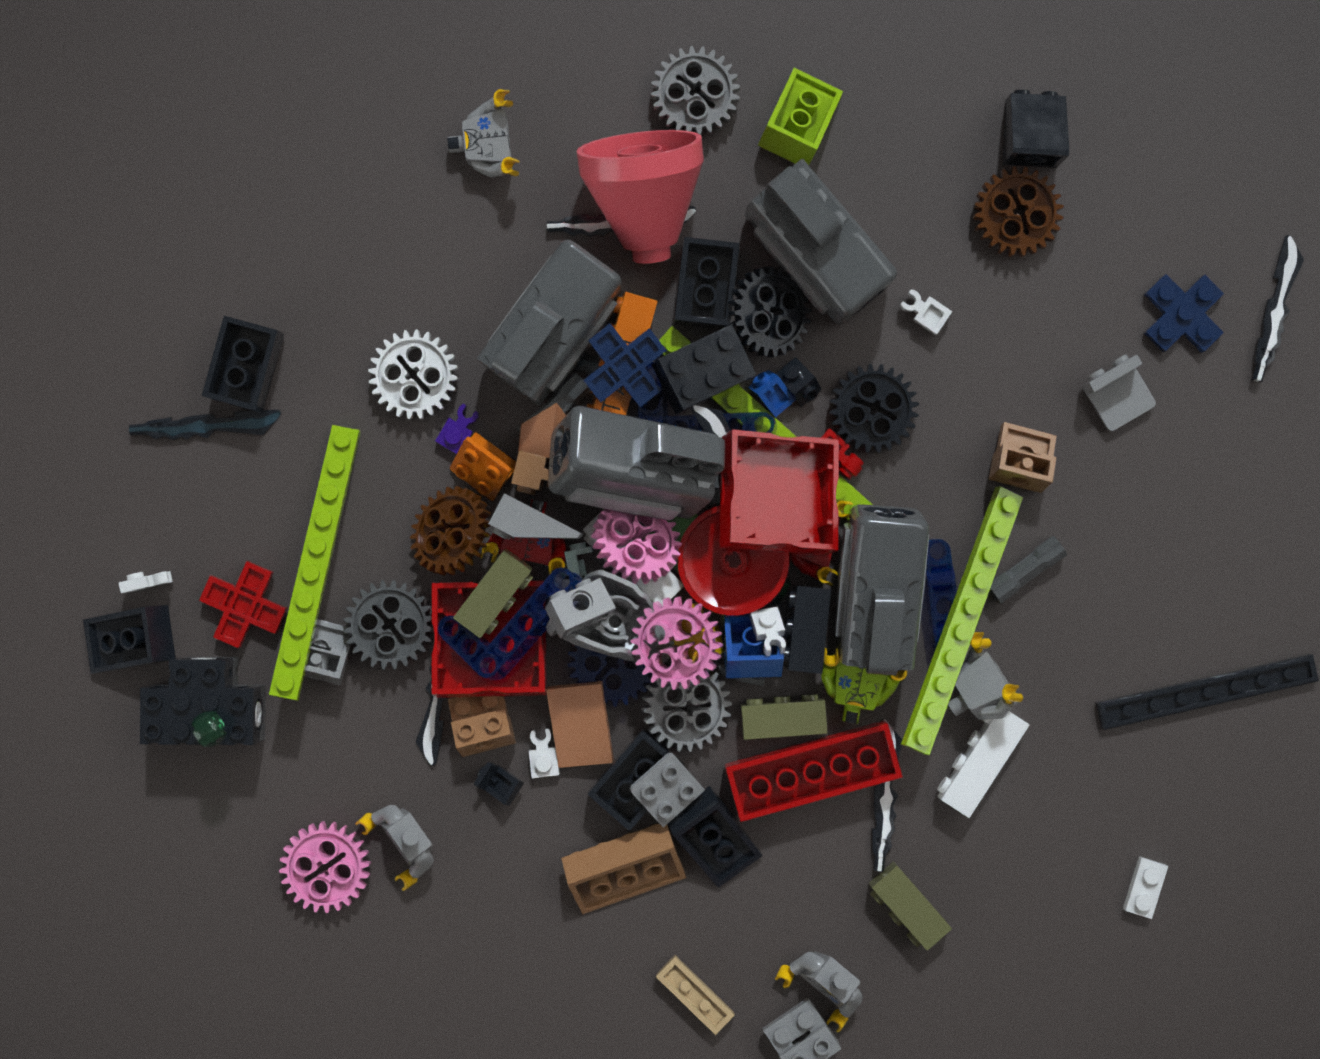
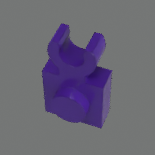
M465 404L458 408L457 421L448 418L435 440L456 454L466 437L471 438L474 433L468 429L469 424L475 423L479 418L477 411L473 413L471 418H465L464 411L467 408Z

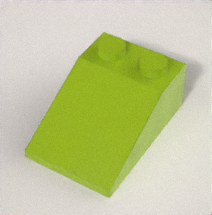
M793 68L758 146L795 164L799 160L804 159L809 165L820 145L843 91Z

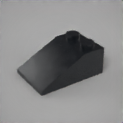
M168 605L140 607L83 620L91 674L161 663L176 658Z
M708 786L704 792L668 823L673 836L718 888L763 856L711 786Z

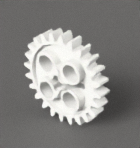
M404 330L402 339L394 333V342L391 344L389 341L383 340L386 349L376 348V351L381 356L379 358H371V361L377 364L376 368L368 369V372L376 376V378L369 380V383L378 386L372 391V394L382 395L378 401L381 405L389 402L386 409L388 412L397 408L396 416L401 417L405 411L409 420H412L414 412H417L420 419L424 418V411L434 416L433 407L437 406L443 410L444 407L441 401L444 399L451 402V398L447 393L448 391L456 392L457 390L451 385V382L459 380L457 376L452 375L453 371L459 369L458 366L450 365L455 356L453 354L445 355L449 347L444 345L439 348L441 339L437 337L431 342V334L429 332H426L424 337L421 338L419 330H415L413 337L410 336L407 330ZM421 349V359L418 362H410L409 353L411 350ZM398 356H402L413 370H420L417 376L430 389L429 394H426L412 378L408 380L411 375L398 361ZM393 366H398L401 369L400 377L396 380L388 378V371ZM436 369L440 372L439 380L436 383H428L426 379L427 373ZM411 387H416L419 391L418 398L414 401H407L406 391Z

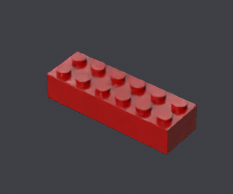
M884 720L725 764L740 822L903 778L888 723Z

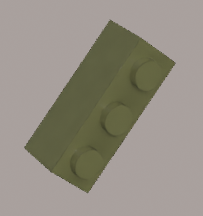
M505 548L453 618L479 638H481L484 632L490 635L499 623L495 618L500 611L503 610L507 613L516 601L512 595L518 588L524 590L533 577L529 574L532 567Z
M818 694L801 695L802 700H791L790 696L774 697V702H763V698L746 699V704H740L743 738L747 740L827 734L825 700L818 698Z
M894 861L869 882L873 889L870 892L872 897L880 906L884 903L887 904L892 910L888 915L899 927L904 924L910 932L907 936L917 948L922 944L928 951L952 930L946 920Z

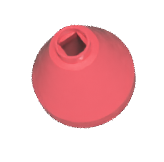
M683 130L643 131L606 137L579 147L577 149L579 174L623 248L632 251L633 261L648 264L671 258L670 246L678 242L704 162L702 136L695 132Z

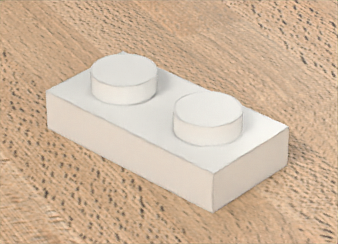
M1139 856L1123 909L1152 919L1168 866Z

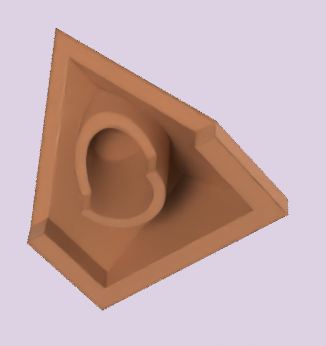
M557 403L526 422L521 423L518 451L550 458L552 432L566 416Z

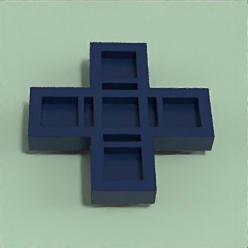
M1167 274L1163 275L1144 294L1162 313L1144 334L1162 352H1165L1182 335L1201 353L1205 352L1224 333L1205 314L1224 293L1206 274L1202 275L1186 292Z
M609 323L588 340L604 364L586 377L583 382L600 403L621 386L624 387L638 407L643 406L662 390L645 369V367L667 351L650 328L627 345L611 323Z

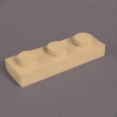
M676 955L656 974V978L715 1035L735 1016L734 1011Z

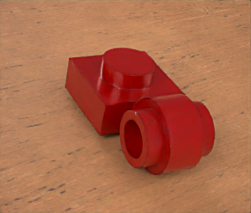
M829 428L821 438L839 439V472L848 480L852 477L856 478L863 470L862 465L864 462L854 453H851L849 456L845 455V451L850 446Z

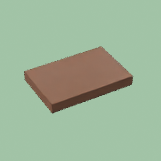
M602 681L548 686L546 692L558 767L613 763L614 756Z

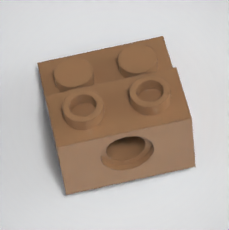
M1004 422L1000 426L997 450L992 456L989 480L1042 493L1053 483L1057 458L1054 457L1057 436Z
M519 450L511 482L517 486L516 491L535 496L536 491H543L545 481L549 488V459Z
M505 696L456 697L448 699L455 745L462 757L516 743Z

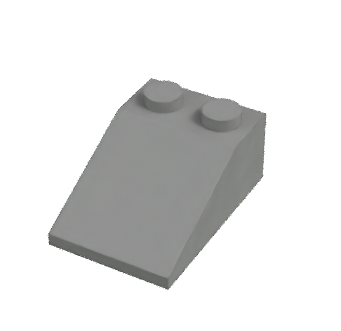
M505 493L488 523L494 527L493 533L508 540L512 536L516 538L581 539L583 535Z

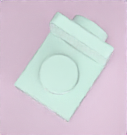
M586 542L569 545L570 551L564 552L570 580H583L582 576L587 575L584 559L578 560V555L593 552L592 546L586 547Z

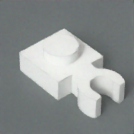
M910 290L908 295L913 297L914 304L907 305L905 302H902L899 306L906 312L914 311L917 313L913 321L936 336L952 311L930 296L923 302L917 291Z
M164 571L149 576H144L143 572L126 575L127 581L119 582L121 593H131L173 582L171 571Z
M778 607L750 613V620L757 641L765 640V655L771 656L770 646L772 645L778 646L781 654L785 653L786 642L781 637L784 636L785 628Z
M550 728L545 729L546 738L543 740H539L536 737L535 730H532L530 733V739L536 745V749L529 750L532 778L560 774L556 748L548 746L552 737Z

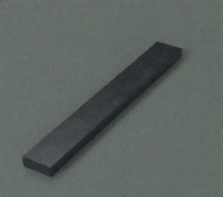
M1306 654L1096 702L1101 728L1107 730L1318 682L1319 678L1313 654Z

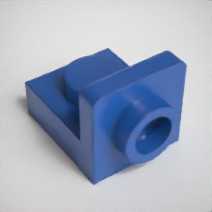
M770 370L758 374L753 379V383L748 387L751 392L757 395L775 418L796 401L779 376Z

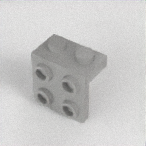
M1125 354L1111 362L1114 367L1105 372L1103 368L1087 376L1090 381L1081 385L1106 429L1109 431H1114L1152 409L1156 404L1155 399L1136 369L1142 365L1138 355L1128 358Z
M667 753L630 787L632 794L662 827L666 826L705 791L694 776L672 753Z

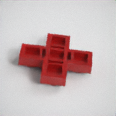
M246 561L236 585L213 575L209 576L199 601L224 612L213 636L214 638L241 648L251 624L271 633H278L288 608L263 597L273 576V571Z

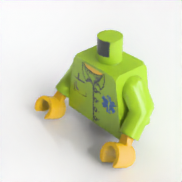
M825 648L821 679L827 695L832 697L835 703L845 705L842 721L858 724L861 708L874 711L875 707L881 706L895 692L900 681L907 676V670H898L897 675L868 674L865 668L842 664L838 648H836V653L832 656L827 655V648Z

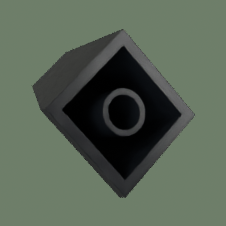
M1015 90L1005 100L1002 165L1057 168L1069 156L1066 96H1059L1058 92L1044 91L1040 95L1030 94L1029 90Z

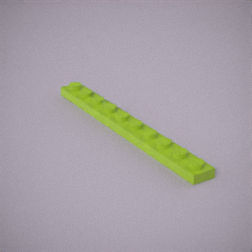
M673 326L659 340L667 350L662 354L663 356L691 344ZM739 385L711 398L747 431L772 433L781 437H796ZM839 475L836 488V502L844 500L853 503V505H845V514H850L851 508L858 504L873 505Z
M332 425L269 691L270 696L299 701L361 434L360 430Z
M1001 486L995 487L901 742V745L924 755H930L1023 500V497Z

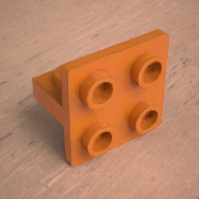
M475 432L471 438L466 437L449 469L458 478L475 488L481 495L493 501L504 484L514 474L516 461Z

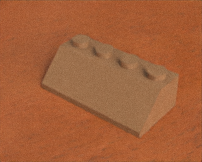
M660 823L561 858L568 886L582 914L686 878L668 825L662 827Z

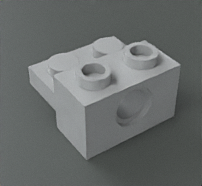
M601 578L591 581V579L583 580L575 586L576 589L569 592L561 590L550 596L551 600L545 608L550 618L546 625L550 637L558 634L561 639L612 615L616 607ZM574 601H579L578 603L575 604V606H576V608H575L574 605H573V602H574Z
M317 619L304 677L341 686L352 645L346 643L352 637V634H345L343 630L349 627Z
M809 997L763 1027L764 1033L778 1052L780 1059H828L841 1050L838 1039Z

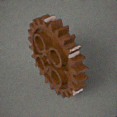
M1015 166L1011 169L1010 175H1008L1007 171L1003 169L1000 172V179L993 174L990 177L992 185L985 182L982 185L985 192H978L976 195L982 202H977L973 205V208L980 211L973 216V219L981 220V223L975 229H984L985 233L980 239L990 238L989 248L995 244L999 245L998 254L1008 249V255L1012 257L1016 250H1018L1021 258L1025 256L1026 249H1028L1029 253L1033 255L1037 252L1036 245L1043 250L1046 247L1045 240L1051 242L1055 239L1051 232H1058L1061 229L1055 224V222H1060L1064 218L1062 215L1057 214L1058 211L1064 208V205L1056 204L1055 202L1061 197V194H1052L1051 191L1056 185L1052 184L1047 187L1045 183L1048 176L1039 180L1037 178L1038 170L1032 175H1028V168L1024 167L1021 173L1018 174ZM1009 189L1012 190V192H1013V198H1012V196L1008 193V190H1009ZM1020 189H1028L1032 194V199L1024 200L1020 195ZM996 198L1003 199L1006 203V210L997 209L994 205V200ZM1015 208L1017 210L1022 209L1023 214L1021 216L1019 214L1014 215L1013 210ZM1031 214L1040 216L1042 220L1041 226H1035L1031 223ZM1005 224H1012L1016 228L1015 236L1006 234L1004 230ZM1023 226L1028 231V235L1024 234Z
M456 486L454 490L446 487L445 493L438 490L436 499L429 496V505L420 506L423 510L422 515L415 514L416 519L419 520L418 524L411 525V528L416 530V533L410 536V539L416 541L411 546V549L416 551L414 558L420 560L419 564L427 568V570L443 576L446 573L455 575L456 569L464 572L465 563L473 566L472 557H481L478 549L480 547L486 548L487 545L483 542V539L491 536V534L485 531L486 528L491 526L488 524L489 521L485 520L491 515L489 511L485 510L487 503L481 501V496L459 486Z

